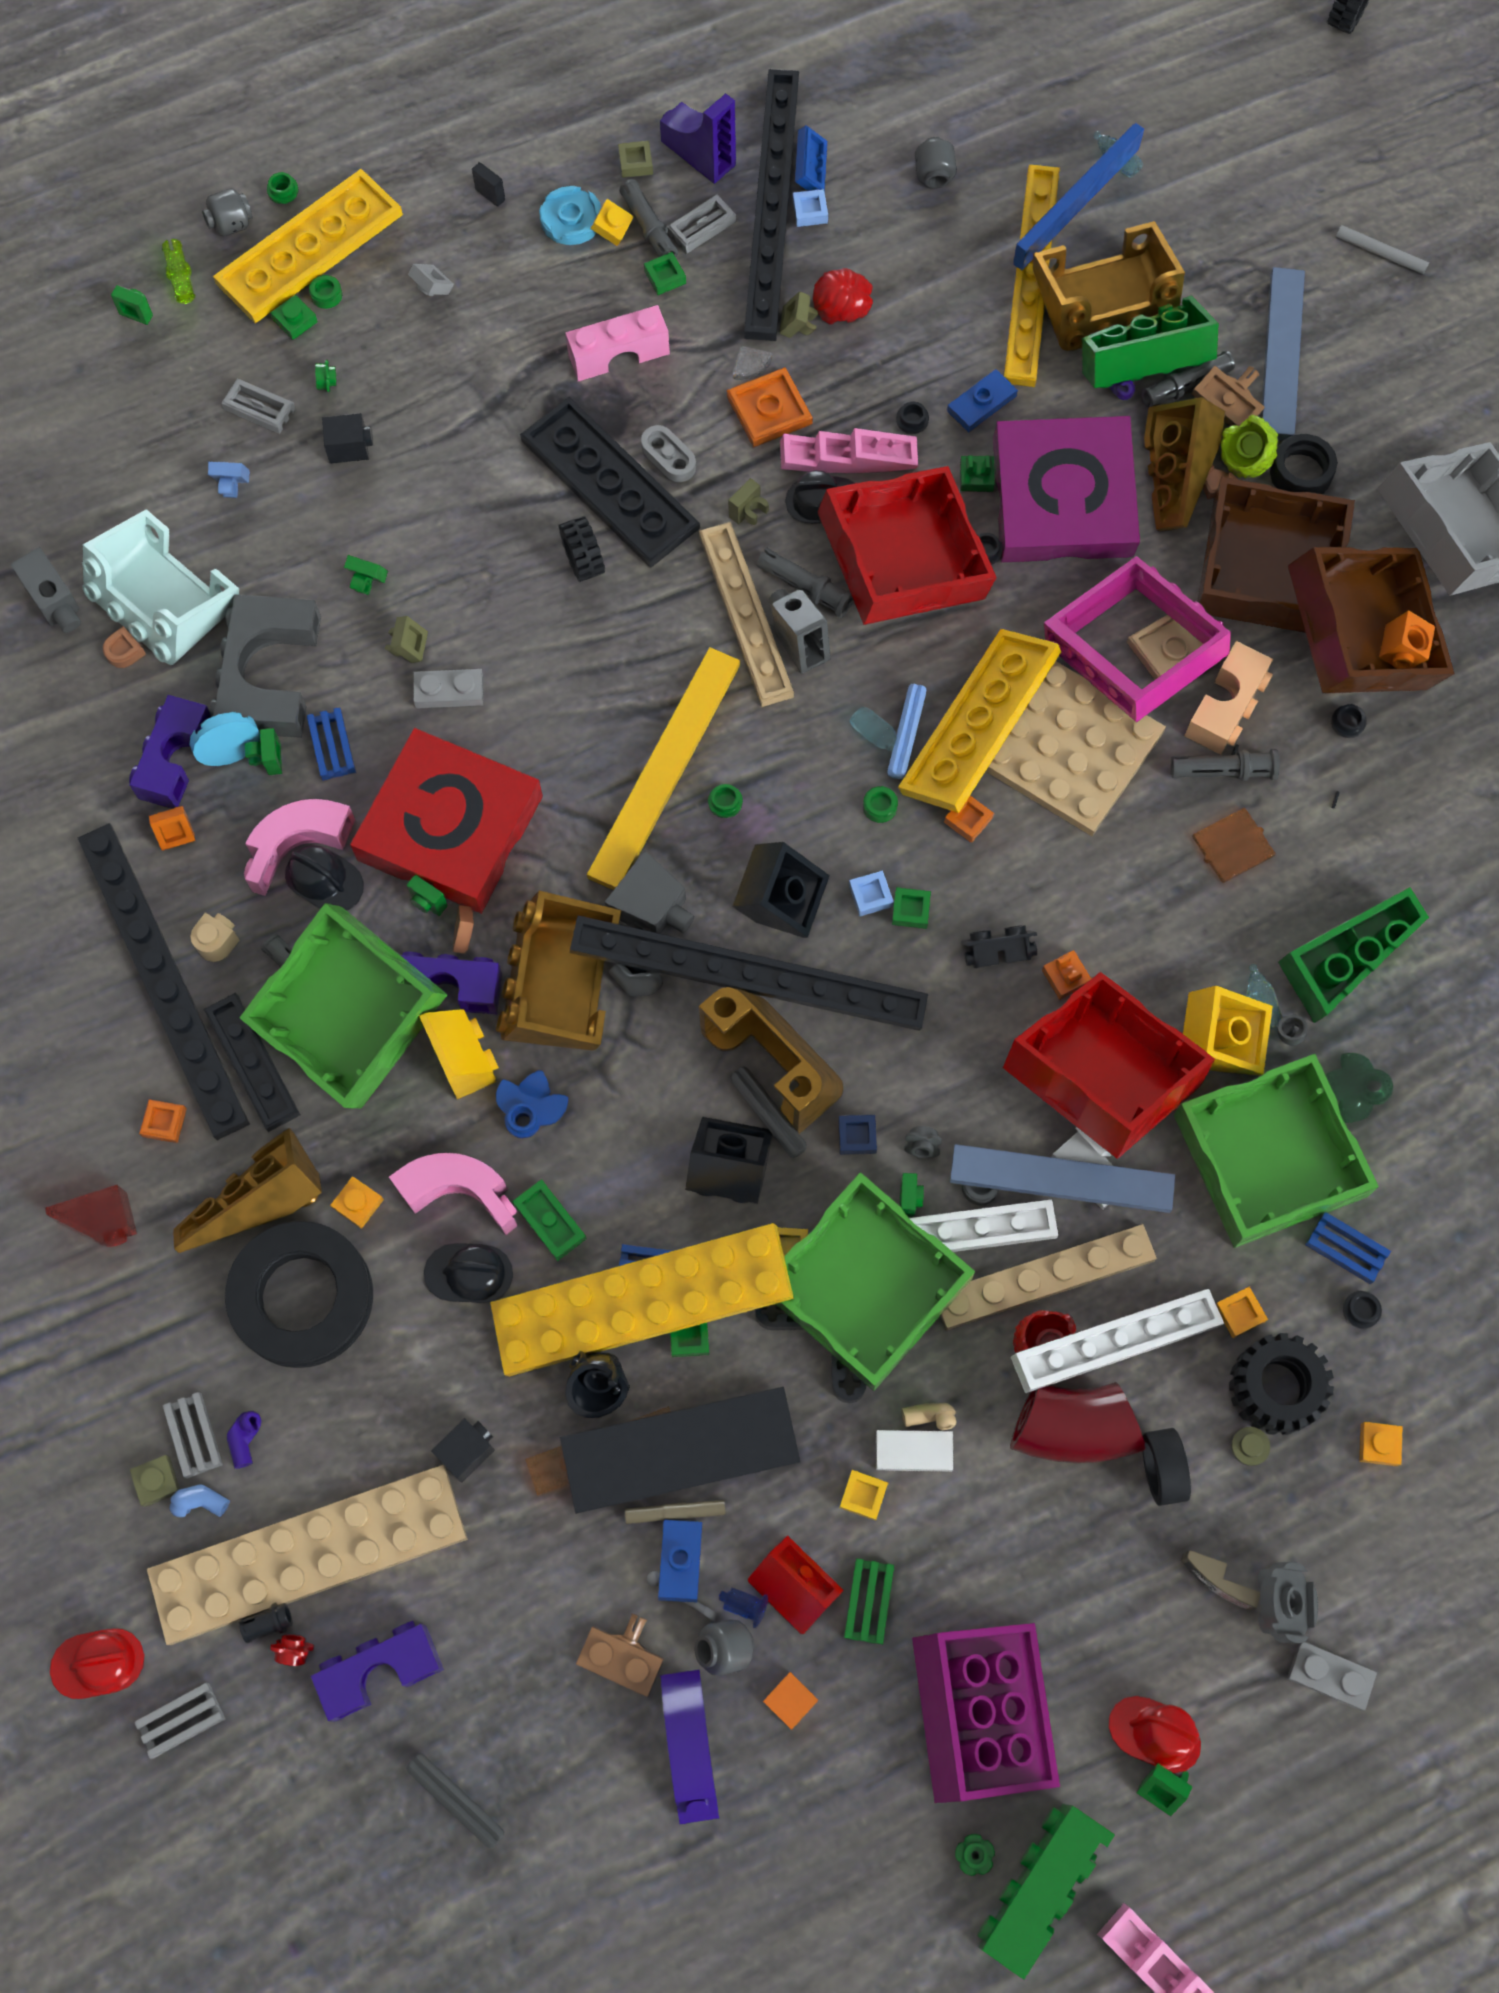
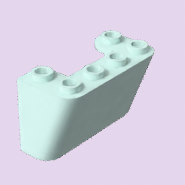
M148 510L140 512L83 544V591L86 597L101 606L113 621L119 622L136 641L142 642L159 661L169 665L175 664L224 619L228 607L233 606L234 594L239 595V588L217 569L211 571L209 588L169 553V528ZM151 526L156 530L159 539L153 534Z

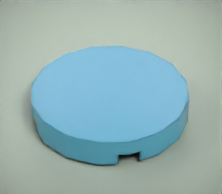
M560 187L545 197V202L539 209L541 228L547 237L557 243L565 245L582 244L592 239L596 234L590 228L601 209V204L593 193L581 191V187Z
M236 712L223 713L213 716L200 724L202 729L197 734L194 730L190 736L189 745L198 762L208 766L228 765L245 758V743L259 742L260 732L252 717H242L241 713Z

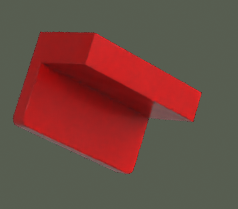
M788 1535L764 1558L748 1578V1582L800 1634H805L844 1591Z

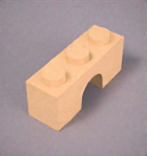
M1236 641L1215 681L1216 684L1227 689L1233 699L1219 701L1205 695L1191 719L1184 737L1220 755L1227 744L1234 746L1243 730L1242 727L1238 726L1241 718H1250L1258 703L1257 700L1253 699L1257 690L1264 692L1273 676L1272 673L1268 672L1273 659Z

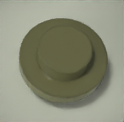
M1245 1427L1233 1436L1231 1442L1232 1453L1240 1463L1247 1466H1256L1264 1462L1269 1456L1270 1441L1262 1430L1255 1427Z

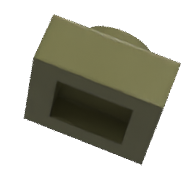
M649 140L618 144L622 178L653 175Z
M167 1455L129 1469L140 1505L143 1507L169 1498L180 1489L171 1459Z

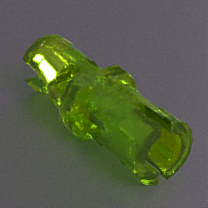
M171 239L174 249L171 250L169 242L166 240L162 244V251L167 263L165 268L166 276L172 283L174 296L177 298L176 301L182 304L190 303L195 299L190 279L192 270L189 263L185 261L182 243L177 239Z

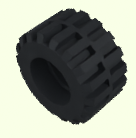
M1279 1333L1275 1337L1272 1334L1263 1337L1241 1353L1236 1359L1238 1362L1231 1369L1230 1375H1233V1379L1229 1382V1391H1234L1235 1394L1231 1398L1233 1406L1239 1405L1242 1409V1412L1239 1413L1240 1417L1243 1420L1251 1419L1253 1421L1251 1427L1265 1428L1266 1434L1275 1435L1278 1432H1281L1282 1435H1288L1302 1430L1321 1417L1320 1414L1327 1410L1331 1403L1327 1399L1333 1395L1334 1386H1330L1329 1381L1334 1377L1332 1370L1326 1371L1324 1365L1328 1363L1325 1355L1319 1358L1314 1353L1318 1349L1317 1346L1313 1343H1310L1308 1346L1302 1344L1304 1338L1298 1335L1291 1339L1288 1338V1333ZM1269 1364L1282 1365L1295 1375L1300 1388L1299 1397L1295 1404H1279L1267 1395L1262 1385V1372L1265 1366Z

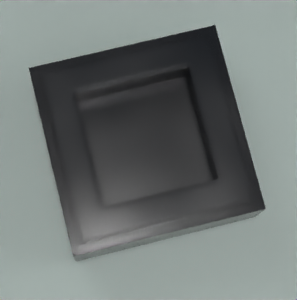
M480 162L472 168L475 190L498 207L505 201L502 178Z

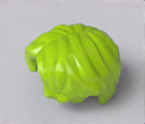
M1250 415L1240 426L1232 425L1224 429L1221 440V459L1227 466L1228 471L1232 472L1234 476L1237 475V477H1244L1245 479L1255 478L1266 472L1277 457L1278 433L1267 421L1256 415Z

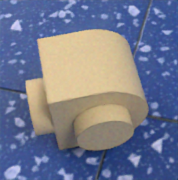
M205 912L191 932L193 946L202 958L211 962L226 958L240 940L232 930L235 925L219 913L213 918Z

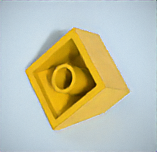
M1219 986L1192 991L1188 994L1183 1035L1215 1058L1209 1071L1260 1076L1264 1074L1273 1006Z
M464 1009L428 1012L419 1015L457 1100L497 1082L493 1070L499 1067L491 1050L483 1051L478 1041L484 1035L476 1017L469 1020Z

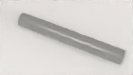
M1341 225L1336 235L1341 240L1423 275L1429 265V262L1343 225Z

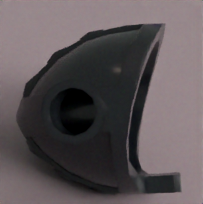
M580 1351L571 1360L569 1365L571 1372L567 1380L565 1396L568 1406L576 1414L585 1418H600L611 1414L622 1405L627 1397L630 1385L622 1365L615 1355L608 1352L587 1355Z

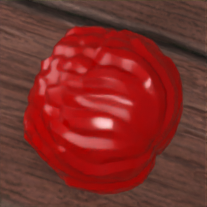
M842 268L826 272L814 284L815 288L812 297L814 308L818 311L821 319L829 325L838 321L851 323L857 318L862 319L872 307L873 299L870 297L873 289L872 283L865 276L855 273L851 269Z
M1039 1310L1025 1316L1015 1327L1014 1351L1018 1353L1075 1334L1076 1325L1073 1317L1069 1314Z

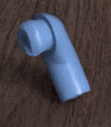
M199 1484L177 1490L170 1498L171 1504L169 1509L174 1516L185 1517L186 1514L190 1513L191 1509L201 1506L216 1516L221 1517L227 1510L230 1500L207 1486Z

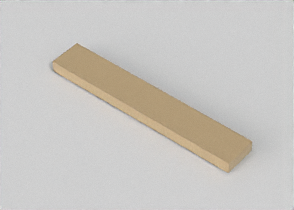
M731 522L700 530L699 537L761 707L794 698L793 688Z

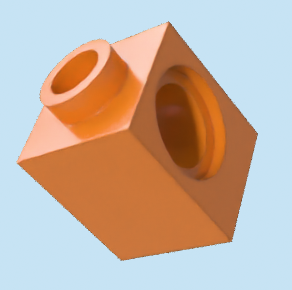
M1408 610L1386 624L1379 658L1396 669H1412L1429 660L1435 626Z

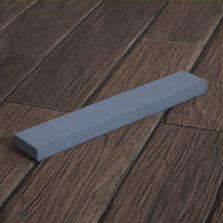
M1273 267L1270 276L1262 405L1265 408L1261 413V418L1276 430L1278 440L1284 441L1295 435L1305 271Z
M955 1144L950 1183L1171 1213L1175 1174Z

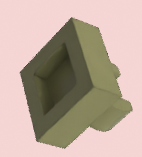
M799 291L783 306L780 334L791 338L798 331L804 335H810L816 330L817 326L809 322L818 316V311L813 307H809L811 296Z
M751 478L728 499L729 518L738 525L744 519L749 524L756 525L757 515L752 512L754 509H760L765 514L769 512L767 500L761 497V486Z
M408 616L397 617L395 627L391 628L388 632L392 636L391 645H385V649L394 656H402L410 663L422 662L428 631Z

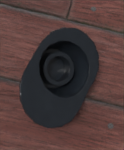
M815 470L807 472L797 482L792 484L787 491L785 499L787 511L794 519L802 523H822L818 510L826 489L855 483L847 478L831 476L824 471Z
M307 846L298 852L293 851L285 870V879L288 887L297 895L319 909L327 903L349 910L359 902L363 894L364 881L360 871L353 864L333 851L321 846Z
M454 1243L444 1245L432 1253L427 1259L424 1268V1280L429 1291L439 1299L450 1302H493L506 1293L510 1288L513 1278L512 1264L507 1255L496 1247L484 1244Z

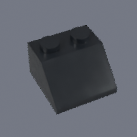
M785 842L755 844L732 907L758 924L802 938H808L830 875Z
M702 1117L690 1153L685 1190L696 1192L701 1196H719L732 1199L738 1203L750 1202L758 1204L773 1134L766 1128Z

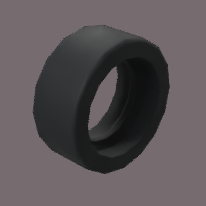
M1311 434L1293 435L1285 439L1277 448V457L1273 460L1270 468L1272 483L1277 489L1284 491L1324 494L1336 473L1338 464L1336 453L1330 444L1319 436ZM1300 454L1309 456L1321 466L1322 475L1313 480L1299 479L1292 475L1285 467L1286 458L1291 455Z
M1174 1428L1144 1433L1143 1439L1146 1447L1145 1451H1142L1148 1485L1156 1504L1162 1506L1190 1500V1472L1186 1452L1179 1433Z

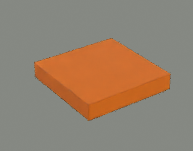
M786 367L727 390V398L753 448L782 437L783 434H789L813 424V417Z

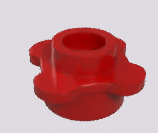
M286 1634L282 1636V1639H277L276 1644H271L270 1650L275 1652V1662L288 1666H301L306 1664L308 1653L314 1650V1645L305 1642L306 1638L303 1636Z

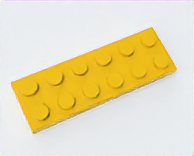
M359 169L213 276L215 284L256 324L309 285L313 279L324 274L403 215L401 206L362 169Z
M1000 629L898 786L902 795L959 813L1059 657L1061 650L1058 643Z

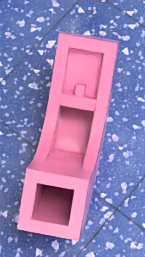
M322 799L300 800L276 809L260 821L245 843L252 857H254V859L250 858L244 871L245 880L252 892L266 896L280 861L290 850L299 845L320 843L343 850L355 822L350 806Z
M456 1153L427 1155L406 1164L389 1176L395 1188L415 1214L443 1195L461 1193L478 1200L505 1235L517 1227L513 1215L517 1213L516 1209L505 1195L498 1198V1196L508 1190L504 1180L491 1167L475 1158Z

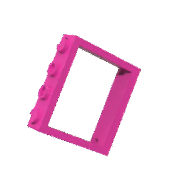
M1137 556L1044 622L1045 640L1058 643L1061 650L1059 656L1136 723L1230 654V631L1223 626V622L1215 620L1205 611L1200 603L1193 602L1182 593L1175 583L1168 582L1158 573L1154 566L1150 567ZM1135 589L1203 643L1202 646L1143 689L1139 688L1076 634L1077 631Z

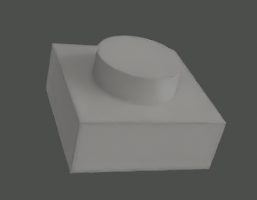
M413 264L408 273L417 283V288L429 296H434V294L449 295L454 286V283L434 265Z

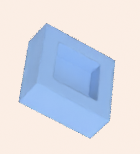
M824 189L793 193V207L797 227L828 224V210Z
M883 871L849 880V888L859 917L893 907L894 901Z

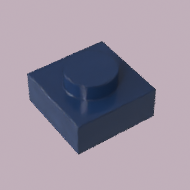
M875 1115L839 1116L840 1155L876 1154Z

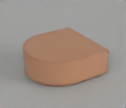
M124 626L111 634L103 644V653L111 665L118 668L128 667L146 655L144 649Z

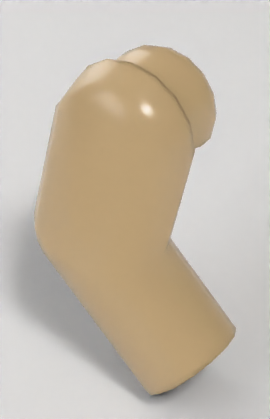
M924 1403L901 1409L905 1427L936 1421L938 1429L949 1430L957 1423L954 1416L956 1411L948 1403Z

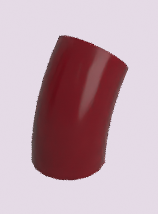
M1117 1382L1090 1389H1068L1049 1385L1031 1391L1019 1414L1010 1443V1449L1045 1460L1067 1463L1109 1461L1124 1458L1146 1449L1134 1412Z

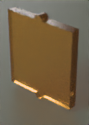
M1245 807L1194 833L1192 836L1205 856L1204 862L1210 863L1222 883L1265 862L1276 854L1263 835L1264 829L1256 825Z

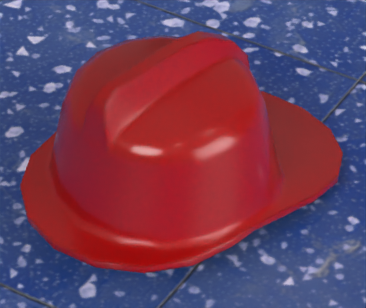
M104 1629L80 1634L65 1640L56 1649L51 1659L50 1676L54 1687L59 1693L71 1699H86L116 1693L128 1688L138 1679L144 1666L145 1654L141 1642L134 1634L123 1629Z
M1133 1696L1124 1698L1115 1704L1109 1715L1108 1728L1112 1740L1120 1750L1131 1757L1153 1766L1159 1763L1170 1772L1178 1773L1185 1772L1194 1766L1200 1756L1201 1740L1195 1722L1189 1713L1181 1707L1171 1704L1165 1705L1150 1698Z

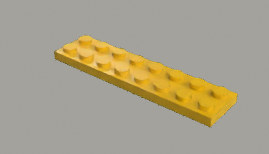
M771 1223L490 1302L503 1372L505 1376L510 1377L572 1360L580 1351L587 1355L784 1302L794 1299L777 1225Z

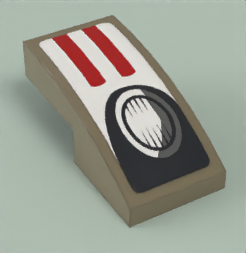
M1191 1550L1182 1554L1181 1562L1208 1589L1227 1601L1247 1610L1257 1608L1260 1598L1259 1591L1223 1579L1227 1563Z

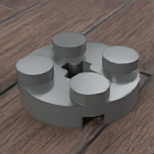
M1277 1562L1269 1569H1262L1258 1574V1586L1261 1590L1259 1626L1263 1633L1271 1634L1275 1640L1281 1643L1305 1642L1310 1637L1304 1636L1307 1628H1314L1318 1617V1597L1313 1582H1306L1302 1572L1308 1571L1297 1562Z

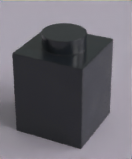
M362 413L322 417L324 448L330 464L369 460L368 446H373V434L371 426H365Z
M464 1418L431 1452L462 1483L495 1449L488 1443L493 1438L488 1430L479 1421L472 1426Z

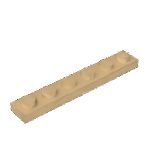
M1142 1224L972 1280L940 1316L947 1331L1155 1262L1157 1258L1145 1227Z

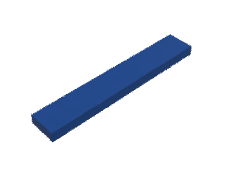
M1137 123L1133 124L1016 244L1013 265L1023 270L1033 260L1034 253L1042 251L1133 157L1140 148L1144 133L1143 127Z

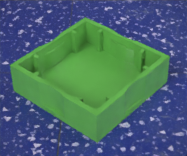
M325 903L295 942L285 963L277 972L269 977L239 1018L276 1050L295 1060L311 1080L344 1108H362L424 1027L419 1015L435 1012L448 994L343 907Z
M1316 1054L1269 1070L1250 1082L1226 1086L1181 1103L1174 1114L1175 1120L1234 1248L1315 1218L1325 1212L1328 1213L1367 1198L1379 1187L1356 1138L1348 1130L1342 1119L1337 1098Z
M860 1172L828 1207L814 1230L800 1242L796 1243L784 1256L794 1299L776 1303V1305L871 1390L875 1391L973 1279L975 1271L934 1235L915 1225L895 1201Z

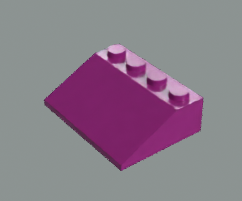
M1035 1623L941 1632L913 1637L912 1642L934 1803L961 1802L1060 1787Z

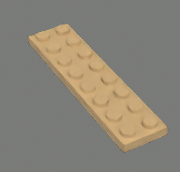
M443 1464L148 1568L147 1572L166 1645L171 1646L238 1622L241 1618H247L271 1609V1605L275 1602L278 1606L284 1603L289 1604L468 1539L447 1469Z

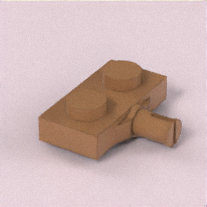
M1214 366L1192 392L1194 397H1203L1225 410L1224 422L1229 426H1240L1250 415L1259 416L1265 408L1251 395L1248 389L1253 381L1259 377L1258 371L1255 370L1248 378L1254 370L1251 366L1247 368L1238 380L1227 376L1218 367Z
M632 1613L623 1635L610 1634L593 1626L576 1665L648 1697L664 1658L647 1651L637 1642L647 1619L640 1617L633 1631L639 1616Z

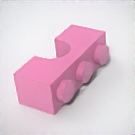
M658 305L565 332L568 356L578 381L608 373L610 360L623 352H635L639 363L670 354L668 329Z

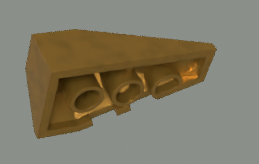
M1203 397L1152 406L1148 409L1144 442L1145 448L1150 452L1151 464L1148 465V473L1153 477L1154 482L1152 503L1155 526L1159 531L1187 528L1221 443L1225 410Z
M290 1128L254 1153L251 1158L255 1163L241 1176L238 1177L237 1174L233 1173L226 1180L227 1185L216 1199L212 1197L206 1198L173 1229L174 1249L178 1253L290 1215L301 1207L311 1205L317 1199L319 1194L322 1193L319 1174Z

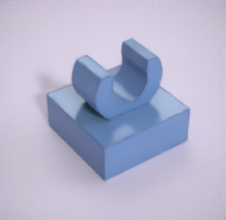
M208 462V475L216 482H219L218 493L223 494V497L237 498V483H249L250 470L242 463Z

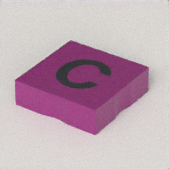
M1130 416L997 421L993 435L995 482L1000 496L998 526L1002 550L1001 563L1049 561L1061 557L1084 559L1134 557L1140 544Z

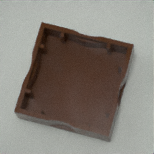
M1221 477L1213 501L1197 602L1203 606L1210 616L1306 633L1288 565L1313 547H1347L1350 540L1355 500L1311 492L1284 491L1266 484Z
M1313 547L1288 565L1322 693L1428 690L1455 674L1442 628L1434 612L1430 585L1420 551L1417 548L1382 547L1376 550H1359L1352 547ZM1409 610L1435 626L1429 660L1412 669H1396L1379 658L1386 624Z

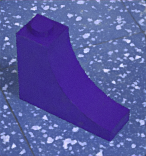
M725 93L703 113L681 102L674 109L668 110L660 120L661 142L715 184L736 166L735 100Z

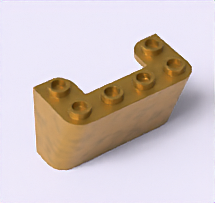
M1155 221L1125 229L1121 255L1065 269L1067 249L1064 245L1034 253L1033 272L1059 346L1063 350L1070 351L1082 348L1083 337L1116 324L1126 327L1131 325L1132 318L1141 314L1146 317L1158 314V308L1164 305L1171 304L1174 308L1181 304L1185 271ZM1147 234V238L1143 243L1135 246L1132 245L1133 240L1137 236ZM1056 258L1057 262L1055 265L1049 268L1046 261Z
M540 890L530 901L527 900L525 902L523 911H517L513 922V932H517L516 944L511 945L507 958V964L512 965L510 978L507 977L505 979L502 989V998L506 999L505 1011L500 1012L496 1025V1032L501 1033L502 1040L591 1051L596 1050L601 1045L606 1011L600 1009L597 1011L604 960L569 952L578 915L619 924L621 910Z
M726 987L719 989L699 1005L701 1033L714 1047L722 1051H731L739 1047L752 1035L787 1072L774 1085V1088L785 1098L782 1102L781 1111L799 1134L842 1096L843 1082L837 1073L763 997ZM795 1080L799 1086L791 1092L789 1086Z

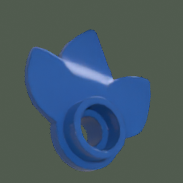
M542 1070L527 1076L519 1086L508 1080H501L496 1091L497 1106L506 1114V1128L511 1135L517 1138L531 1137L539 1130L540 1126L555 1124L561 1119L568 1106L567 1096L561 1094L550 1095L549 1083ZM521 1116L530 1118V1122L526 1126H519L517 1120Z

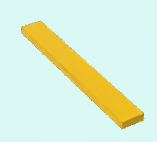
M1029 164L1020 240L1056 204L1059 167ZM1052 240L1042 251L1051 249ZM1050 259L1046 261V264H1047L1048 267H1049ZM1033 260L1023 270L1016 267L1004 377L1012 385L1035 387L1045 306L1033 272Z
M709 647L587 873L589 880L614 890L635 864L740 667L739 659Z

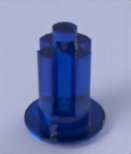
M733 1587L728 1593L721 1591L719 1594V1600L725 1602L724 1610L752 1620L753 1628H757L760 1625L768 1606L767 1594L760 1599Z

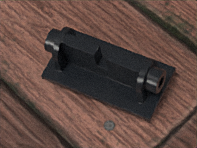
M1026 925L1004 928L1005 934L991 936V930L970 933V939L961 941V944L970 946V951L965 952L966 965H973L974 969L999 964L998 951L1001 950L1004 951L1005 963L1031 960V956H1037V946L1035 942L1029 941V937L1037 936V932L1026 931Z

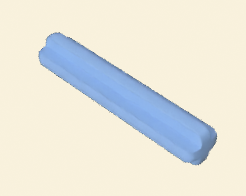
M914 683L908 687L887 772L891 778L900 780L907 773L926 696V687Z

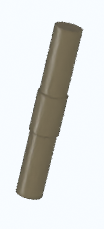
M724 1500L625 1508L626 1524L726 1515Z

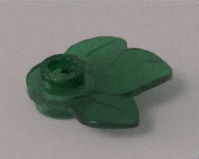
M1358 1053L1342 1054V1069L1333 1070L1326 1074L1337 1100L1340 1101L1338 1106L1344 1123H1353L1366 1119L1374 1105L1385 1103L1393 1093V1082L1390 1076L1382 1070L1374 1069L1370 1060ZM1372 1081H1377L1381 1084V1088L1373 1092L1367 1088V1085Z

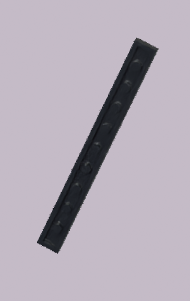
M768 69L744 339L777 340L799 71Z
M108 823L78 837L213 1137L219 1140L250 1125L114 828Z
M579 915L577 916L569 952L918 1031L922 1029L928 994Z

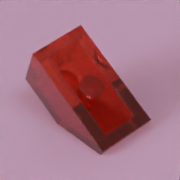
M118 1185L45 1208L46 1215L58 1224L107 1247L121 1245L128 1240L127 1237L137 1234L128 1195Z

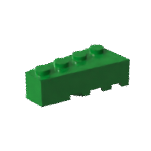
M1192 295L1182 298V305L1173 308L1171 304L1159 307L1158 314L1146 317L1141 314L1132 318L1131 325L1126 327L1116 324L1083 337L1082 374L1094 388H1108L1115 383L1123 381H1137L1144 376L1157 373L1166 374L1174 369L1187 366H1200L1204 362L1217 359L1219 323Z
M1411 887L1293 950L1279 960L1278 964L1311 1019L1316 1023L1327 1016L1395 949L1414 933L1429 916Z
M1062 1804L1059 1810L1052 1807L1041 1826L1046 1831L1038 1845L1032 1842L1020 1861V1864L1025 1867L1017 1881L1012 1878L1008 1881L999 1897V1900L1004 1904L996 1917L989 1915L977 1935L982 1939L978 1946L982 1951L1023 1980H1025L1052 1937L1054 1928L1050 1925L1053 1920L1057 1919L1060 1921L1072 1905L1076 1891L1072 1889L1075 1882L1081 1884L1085 1878L1088 1879L1094 1870L1097 1855L1094 1853L1100 1843L1108 1847L1115 1836L1114 1833L1073 1805Z

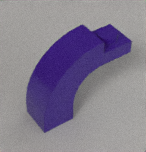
M700 1669L660 1675L668 1753L679 1824L719 1819Z

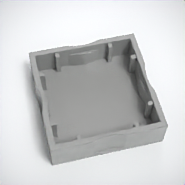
M1491 442L1462 448L1448 455H1431L1400 462L1377 490L1448 594L1451 596L1499 583V454Z

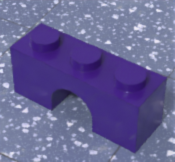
M168 695L164 705L158 708L155 715L156 724L151 735L145 738L142 746V757L139 764L132 768L129 777L130 787L138 799L171 809L179 806L189 778L181 765L170 763L169 760L172 754L179 748L190 747V736L194 730L197 734L202 729L200 724L211 718L207 705Z
M417 952L402 953L401 956L437 986L452 984L459 988L457 1001L460 1008L464 1009L465 1012L497 1015L502 981L499 963L486 957H475L473 961L459 960L458 957L449 954H441L437 958L424 957Z
M410 1621L393 1629L394 1637L379 1643L378 1639L374 1638L355 1648L357 1654L342 1660L341 1655L319 1664L320 1672L311 1675L327 1720L336 1722L372 1705L366 1691V1681L370 1672L380 1665L388 1664L393 1667L398 1674L402 1686L405 1687L412 1686L443 1671L444 1668L427 1626L423 1624L415 1626L414 1621Z

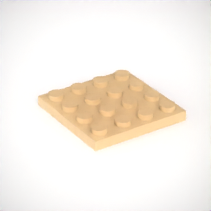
M1055 661L986 772L1088 835L1093 836L1163 735L1166 726L1147 715L1136 723L1088 680Z

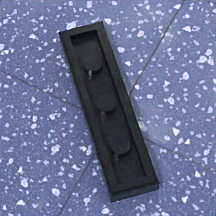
M236 992L205 1008L204 1011L265 1129L270 1132L300 1116L301 1114L260 1036L239 1018L245 1011V1008Z

